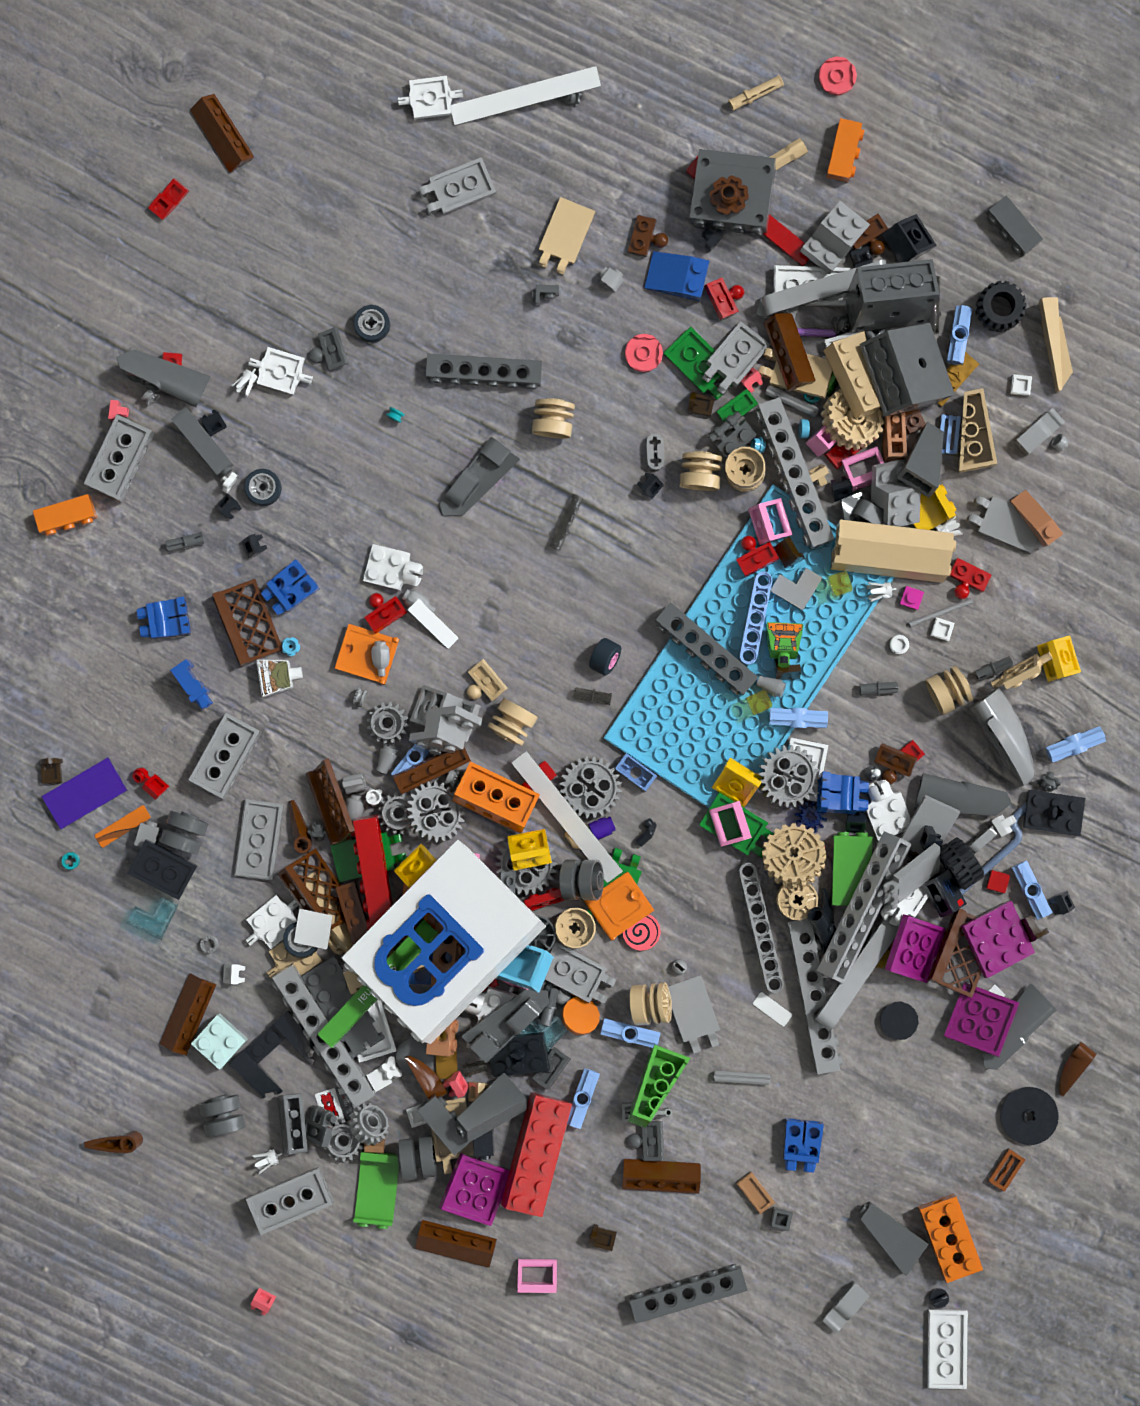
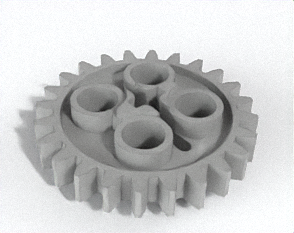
M781 745V751L775 747V754L767 752L769 759L762 758L765 765H759L763 771L757 773V775L762 776L760 781L763 783V786L760 790L767 791L764 796H771L770 802L777 800L778 806L784 803V807H789L790 803L792 807H796V801L799 804H803V798L810 800L808 793L815 794L812 787H818L819 785L814 783V781L820 779V777L815 776V773L820 770L813 767L817 762L810 761L813 755L806 756L807 750L800 752V746H796L794 749L793 745H788L787 749L785 745ZM784 758L786 760V767L781 769L779 762ZM799 765L804 767V772L801 775L797 773ZM776 769L783 773H789L792 776L804 779V782L788 779L786 776L774 773L773 770ZM775 777H779L780 784L778 787H775L773 785V780ZM796 783L798 790L792 793L791 786Z
M587 756L585 757V762L578 759L577 766L572 762L573 769H565L569 774L568 776L562 775L566 781L560 783V785L565 786V789L560 790V793H566L564 799L569 801L568 804L573 806L574 811L579 810L578 816H581L584 812L586 818L589 817L590 813L596 818L597 812L601 816H604V809L610 812L609 805L616 806L613 800L620 799L616 793L622 792V790L617 788L622 782L616 781V778L620 775H613L615 767L609 769L610 762L603 765V758L596 762L595 756L592 761H589ZM590 768L594 771L592 779H586L583 776L585 769ZM577 776L589 784L595 783L594 788L605 795V798H601L593 791L587 792V786L578 781ZM601 780L609 782L610 787L608 790H600L599 782ZM574 784H580L583 787L581 794L575 795L572 792ZM594 795L598 798L596 806H590L587 803L589 796Z
M428 781L424 785L420 784V786L412 790L413 794L407 796L410 801L405 802V805L409 808L404 810V812L408 813L409 816L405 820L411 821L408 828H415L412 833L418 832V839L425 836L426 843L431 839L433 844L438 841L443 843L445 839L447 841L452 839V836L457 835V831L462 829L459 824L465 820L460 818V816L465 815V812L460 811L463 806L452 802L455 791L450 792L451 786L444 788L443 782L438 785L437 781L431 784ZM438 797L442 799L443 805L439 803ZM421 801L425 803L426 809L422 807ZM445 808H449V811H442L438 814L432 813L427 816L420 817V814H426L430 811L435 812ZM443 816L448 819V824L444 822ZM426 820L430 821L431 827L427 826Z
M504 842L506 849L499 848L503 854L496 856L501 860V862L495 863L496 866L501 867L496 873L516 871L515 888L518 889V894L522 890L525 891L526 895H528L529 890L536 894V888L543 891V884L549 886L547 879L554 880L550 874L557 872L552 869V866L558 865V863L546 864L545 868L541 870L535 866L532 867L539 873V876L536 877L528 868L519 870L509 869L507 865L511 859L509 844ZM550 854V856H551V861H552V859H554L555 857H557L556 855H551V854ZM524 872H529L532 875L530 883H524L521 880V875Z

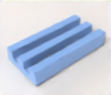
M942 414L940 430L943 432L945 420H948L946 449H942V454L957 455L961 416ZM956 421L953 450H950L952 423Z

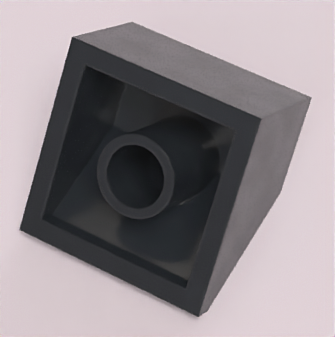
M917 214L895 223L882 234L886 244L891 248L896 260L900 263L914 261L937 246Z

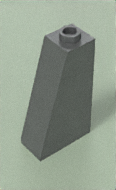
M186 407L171 418L218 477L221 475L224 477L232 471L233 463Z
M929 422L918 433L897 476L899 480L928 498L939 487L944 435L942 430Z
M503 1073L456 1118V1131L461 1138L464 1137L468 1143L526 1111V1098L509 1077Z
M872 1202L864 1203L859 1210V1218L901 1272L907 1276L929 1244Z

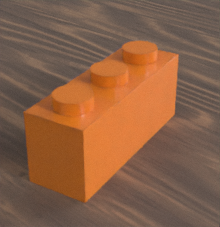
M840 118L826 178L847 183L850 177L854 178L856 166H853L854 159L858 160L860 148H857L858 141H862L865 130L861 129L863 123Z
M89 494L33 510L38 531L41 534H45V536L54 535L57 533L56 530L64 529V531L75 528L76 524H91L93 519L97 518L93 501Z

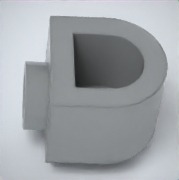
M605 267L599 275L601 277L599 283L615 293L624 282L623 274L615 268L612 270Z

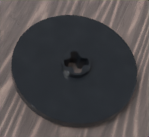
M1022 1087L1007 1096L1001 1107L1000 1118L1003 1129L1010 1138L1024 1145H1036L1046 1141L1054 1133L1058 1125L1059 1113L1055 1101L1047 1092L1036 1087ZM1033 1111L1034 1119L1026 1121L1027 1116L1025 1113Z

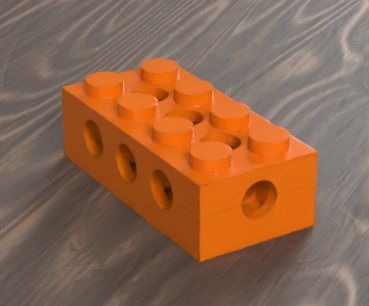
M470 761L454 793L452 802L521 834L540 794ZM475 788H480L482 791H476ZM492 796L499 797V800L493 799ZM509 804H514L517 808H512Z
M954 1193L917 1206L946 1283L983 1270L957 1196ZM942 1216H948L945 1224L939 1223ZM949 1234H954L952 1242H946V1237ZM957 1252H960V1259L954 1261L953 1255Z

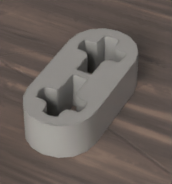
M651 434L646 442L647 464L651 470L657 471L664 465V441L661 435ZM653 438H657V441H660V444L657 445V451H654L653 444L649 443ZM654 454H657V459L661 460L657 467L654 466V463H650L654 459Z
M994 824L989 826L968 845L973 854L977 853L999 833Z

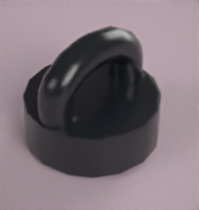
M935 1288L931 1291L929 1299L934 1307L943 1308L949 1302V1295L944 1289Z

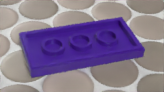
M107 757L41 797L59 828L63 829L128 790L111 760Z

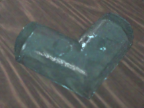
M161 897L153 914L135 906L127 924L162 940L179 905L167 898Z
M555 1015L552 1018L551 1027H544L542 1029L532 1021L520 1034L544 1032L548 1052L568 1030L563 1025L562 1020Z

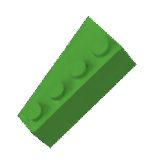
M654 1045L649 1052L627 1121L646 1128L691 1058Z

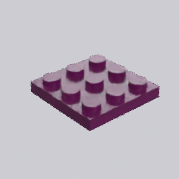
M1007 901L961 926L984 978H989L1035 953L1012 901Z
M903 914L885 970L928 983L927 978L946 929Z
M964 982L962 990L969 992L971 984ZM976 987L972 998L960 994L944 1037L999 1058L1020 1003Z
M460 1153L438 1208L491 1226L501 1203L510 1170Z

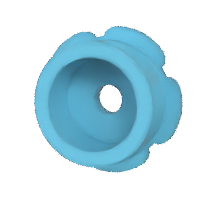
M762 437L753 438L751 448L763 453L766 448V442L763 441Z
M291 637L283 640V653H286L288 656H294L296 652H299L300 644H298L296 638Z

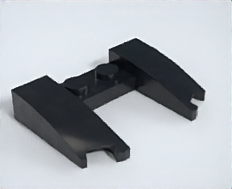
M288 1010L230 1064L263 1098H266V1093L277 1091V1094H280L283 1090L259 1063L281 1042L287 1039L312 1065L315 1062V1059L312 1058L313 1046L315 1044L312 1039L308 1040L303 1033L304 1027L301 1023L298 1024L295 1021L292 1013Z

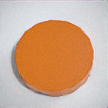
M578 997L569 1000L564 1005L561 1013L563 1025L575 1035H587L597 1027L600 1018L598 1008L593 1001L588 1003Z

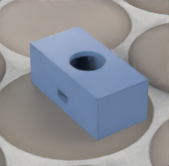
M627 753L615 768V770L645 792L657 777V775ZM633 767L640 768L641 776L639 778H633L630 775V770Z

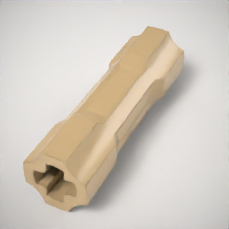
M799 138L770 156V158H776V170L789 162L805 155L808 150Z

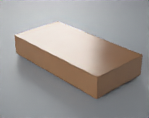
M752 1171L736 1183L759 1214H762L775 1203Z

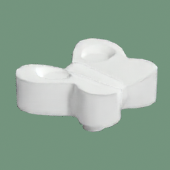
M234 472L228 478L225 476L222 478L225 481L222 485L224 486L222 491L226 494L237 481L236 477L238 475Z
M393 1056L388 1057L385 1063L379 1067L381 1071L385 1072V1080L399 1078L403 1074L395 1066L396 1060Z

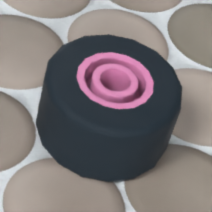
M608 638L600 640L590 657L589 667L604 676L610 674L620 658L621 645Z

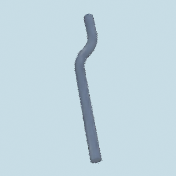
M1026 802L1013 813L1017 820L1016 823L1010 826L1015 834L1014 839L982 867L984 875L1021 842L1022 831L1018 826V819L1025 814ZM970 886V887H969L968 889H966V890H964V889H962V888H959V890H960V892H961L962 895H963V894L966 893L972 886Z

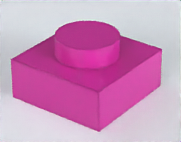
M905 586L899 604L918 610L924 592Z

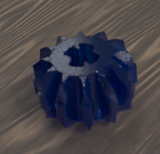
M806 801L804 802L805 809L801 806L797 807L802 813L794 814V816L800 817L795 823L799 824L802 822L803 825L807 826L806 829L812 827L814 833H817L816 825L821 829L824 828L820 821L826 822L827 818H821V815L827 812H817L815 801L811 802L809 808V804ZM809 812H813V816L816 817L815 820H812V823L806 818V814H810Z

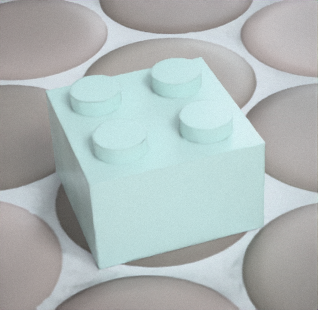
M218 1014L191 1044L220 1070L245 1044L248 1038L221 1014Z

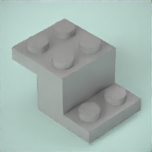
M840 201L820 223L800 252L830 275L870 224Z
M906 459L872 466L871 502L884 509L883 525L900 527L920 522L921 493L897 478Z
M423 685L410 721L425 726L429 709L458 706L478 716L481 706ZM466 729L465 742L468 741L472 729Z
M458 706L429 709L427 711L424 732L411 733L409 741L416 744L418 748L429 750V753L434 755H440L441 752L454 753L456 750H463L466 729L481 726L482 718Z

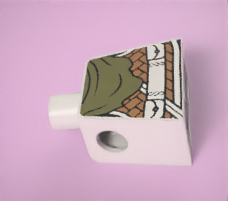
M257 660L262 697L292 689V680L303 678L302 667L291 668L288 660Z

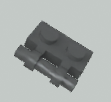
M738 411L732 416L729 415L726 421L721 426L715 427L713 429L714 432L708 436L713 442L717 438L720 439L715 446L726 459L733 450L744 447L757 435L745 420H742L739 424L737 423L742 417ZM732 426L733 429L725 435L724 432Z
M312 1105L310 1107L311 1117L305 1118L306 1139L321 1147L328 1148L333 1130L329 1127V1123L336 1122L337 1117L333 1112L325 1110L319 1105Z

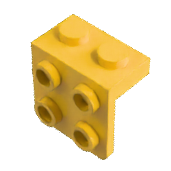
M939 484V487L930 498L921 493L920 522L913 524L916 529L931 530L956 516V508L953 502H949L945 496L947 491L943 484Z

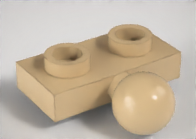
M484 659L468 671L477 683V685H470L467 689V696L472 700L480 698L483 690L490 700L494 701L508 689Z

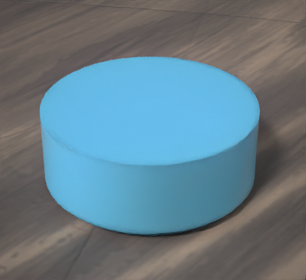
M800 419L799 438L807 439L810 431L809 421L807 419Z

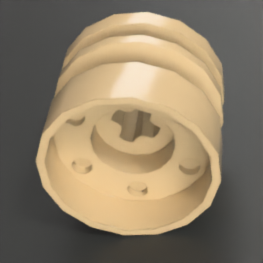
M555 398L537 399L535 406L539 408L535 409L534 413L542 416V418L533 419L531 433L549 438H571L572 424L564 420L574 417V414L567 411H574L575 405Z
M740 447L733 450L725 462L728 483L734 489L741 492H750L757 489L765 477V461L762 454L751 447ZM744 467H747L749 471L746 475H743V471H741L744 470Z
M703 451L683 453L682 459L690 462H683L681 467L689 469V472L680 474L679 486L691 490L718 491L721 477L712 474V472L721 470V466L716 464L722 462V457Z
M956 665L950 667L951 674L947 669L943 671L945 680H942L937 674L925 680L929 694L942 715L955 710L954 700L960 706L964 705L963 698L967 703L973 701L969 683Z
M503 698L497 708L504 714L503 717L493 715L492 718L498 721L499 724L496 726L489 722L488 727L504 740L522 746L524 741L519 739L518 735L521 734L527 738L528 734L522 730L523 726L533 728L538 717Z
M808 882L805 887L798 885L797 888H793L792 885L783 887L782 884L776 893L775 902L782 915L792 920H803L807 918L810 909L818 906V896L814 887ZM795 895H797L798 897H802V899L800 900V905H798L797 903H793V900H795Z
M569 908L561 912L554 923L557 940L569 948H581L588 945L596 932V925L592 915L581 908ZM573 923H576V926L579 927V931H575V934L569 929V926H572Z
M661 982L659 985L656 983L651 984L650 991L646 984L631 986L630 1009L636 1026L649 1025L652 1018L656 1024L661 1023V1021L663 1023L670 1022L672 1000L666 982Z

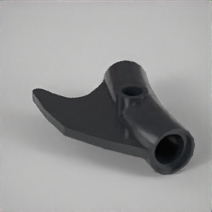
M822 888V908L814 907L810 909L807 918L812 924L825 954L836 932V924L834 923V913L826 889Z

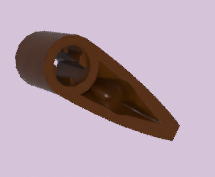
M295 800L289 801V814L294 848L299 853H307L312 849V839L307 834L308 827ZM302 839L304 842H308L306 850L299 848V843H301L300 840Z
M1079 1042L1073 1049L1064 1066L1059 1086V1094L1061 1096H1064L1097 1054L1083 1042Z
M405 1056V1060L428 1099L434 1094L437 1097L440 1095L443 1097L448 1094L442 1080L431 1068L412 1056Z
M131 1131L127 1135L89 1140L84 1142L85 1148L98 1151L131 1153L142 1145L143 1137L138 1131Z

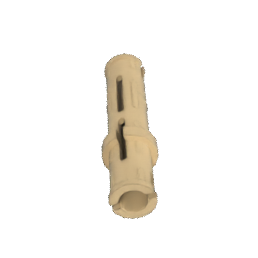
M777 75L729 99L730 108L735 111L783 87L784 82L781 76Z

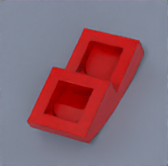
M173 178L165 190L157 195L148 208L160 219L164 220L184 199L189 190Z
M836 445L825 454V457L837 470L842 466L841 460L857 454L862 448L860 447L859 450L854 451L853 447L847 450L844 445L841 447Z

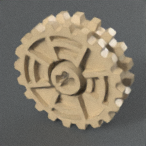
M841 389L827 399L828 403L826 402L823 405L825 410L821 412V416L824 417L822 425L826 426V434L829 433L831 435L830 439L832 441L836 440L839 447L844 445L847 450L853 447L854 451L859 450L860 447L864 449L868 444L870 445L874 440L878 439V434L883 432L881 427L885 424V420L882 419L884 416L883 411L877 408L873 413L855 419Z
M792 823L791 827H787L785 824L782 825L781 830L776 828L774 835L769 834L767 837L768 842H764L763 845L765 849L762 851L764 868L768 871V876L770 878L774 877L777 884L782 882L783 887H788V885H792L793 888H797L798 885L805 887L807 882H815V876L820 877V870L825 868L826 850L824 842L820 841V835L813 834L814 829H805L803 824L797 827L796 823Z

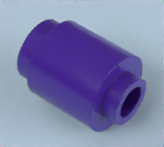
M611 816L607 818L602 817L588 823L590 826L588 829L597 840L612 835V832L616 831Z

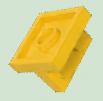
M1070 636L1037 645L1040 656L1050 652L1053 658L1043 664L1048 682L1081 672Z
M729 758L712 788L734 802L740 801L741 806L745 808L760 786V779L762 777Z
M545 829L507 836L514 870L552 863Z
M420 844L394 872L410 889L437 859L425 846Z

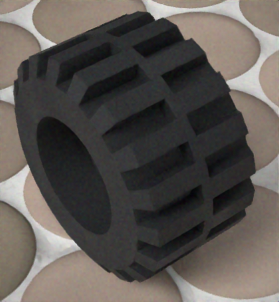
M997 281L995 284H989L982 291L976 302V314H979V321H983L982 325L990 327L989 330L991 331L995 329L997 332L1002 330L1008 331L1010 328L1015 327L1024 316L1025 308L1027 307V303H1025L1026 297L1025 295L1022 296L1021 293L1023 291L1021 288L1017 289V285L1014 283L1010 285L1009 281L1004 283ZM994 297H1004L1010 302L1011 313L1008 316H999L993 312L991 300Z
M958 837L940 848V861L945 869L950 871L960 888L966 890L985 877L983 868L972 851Z

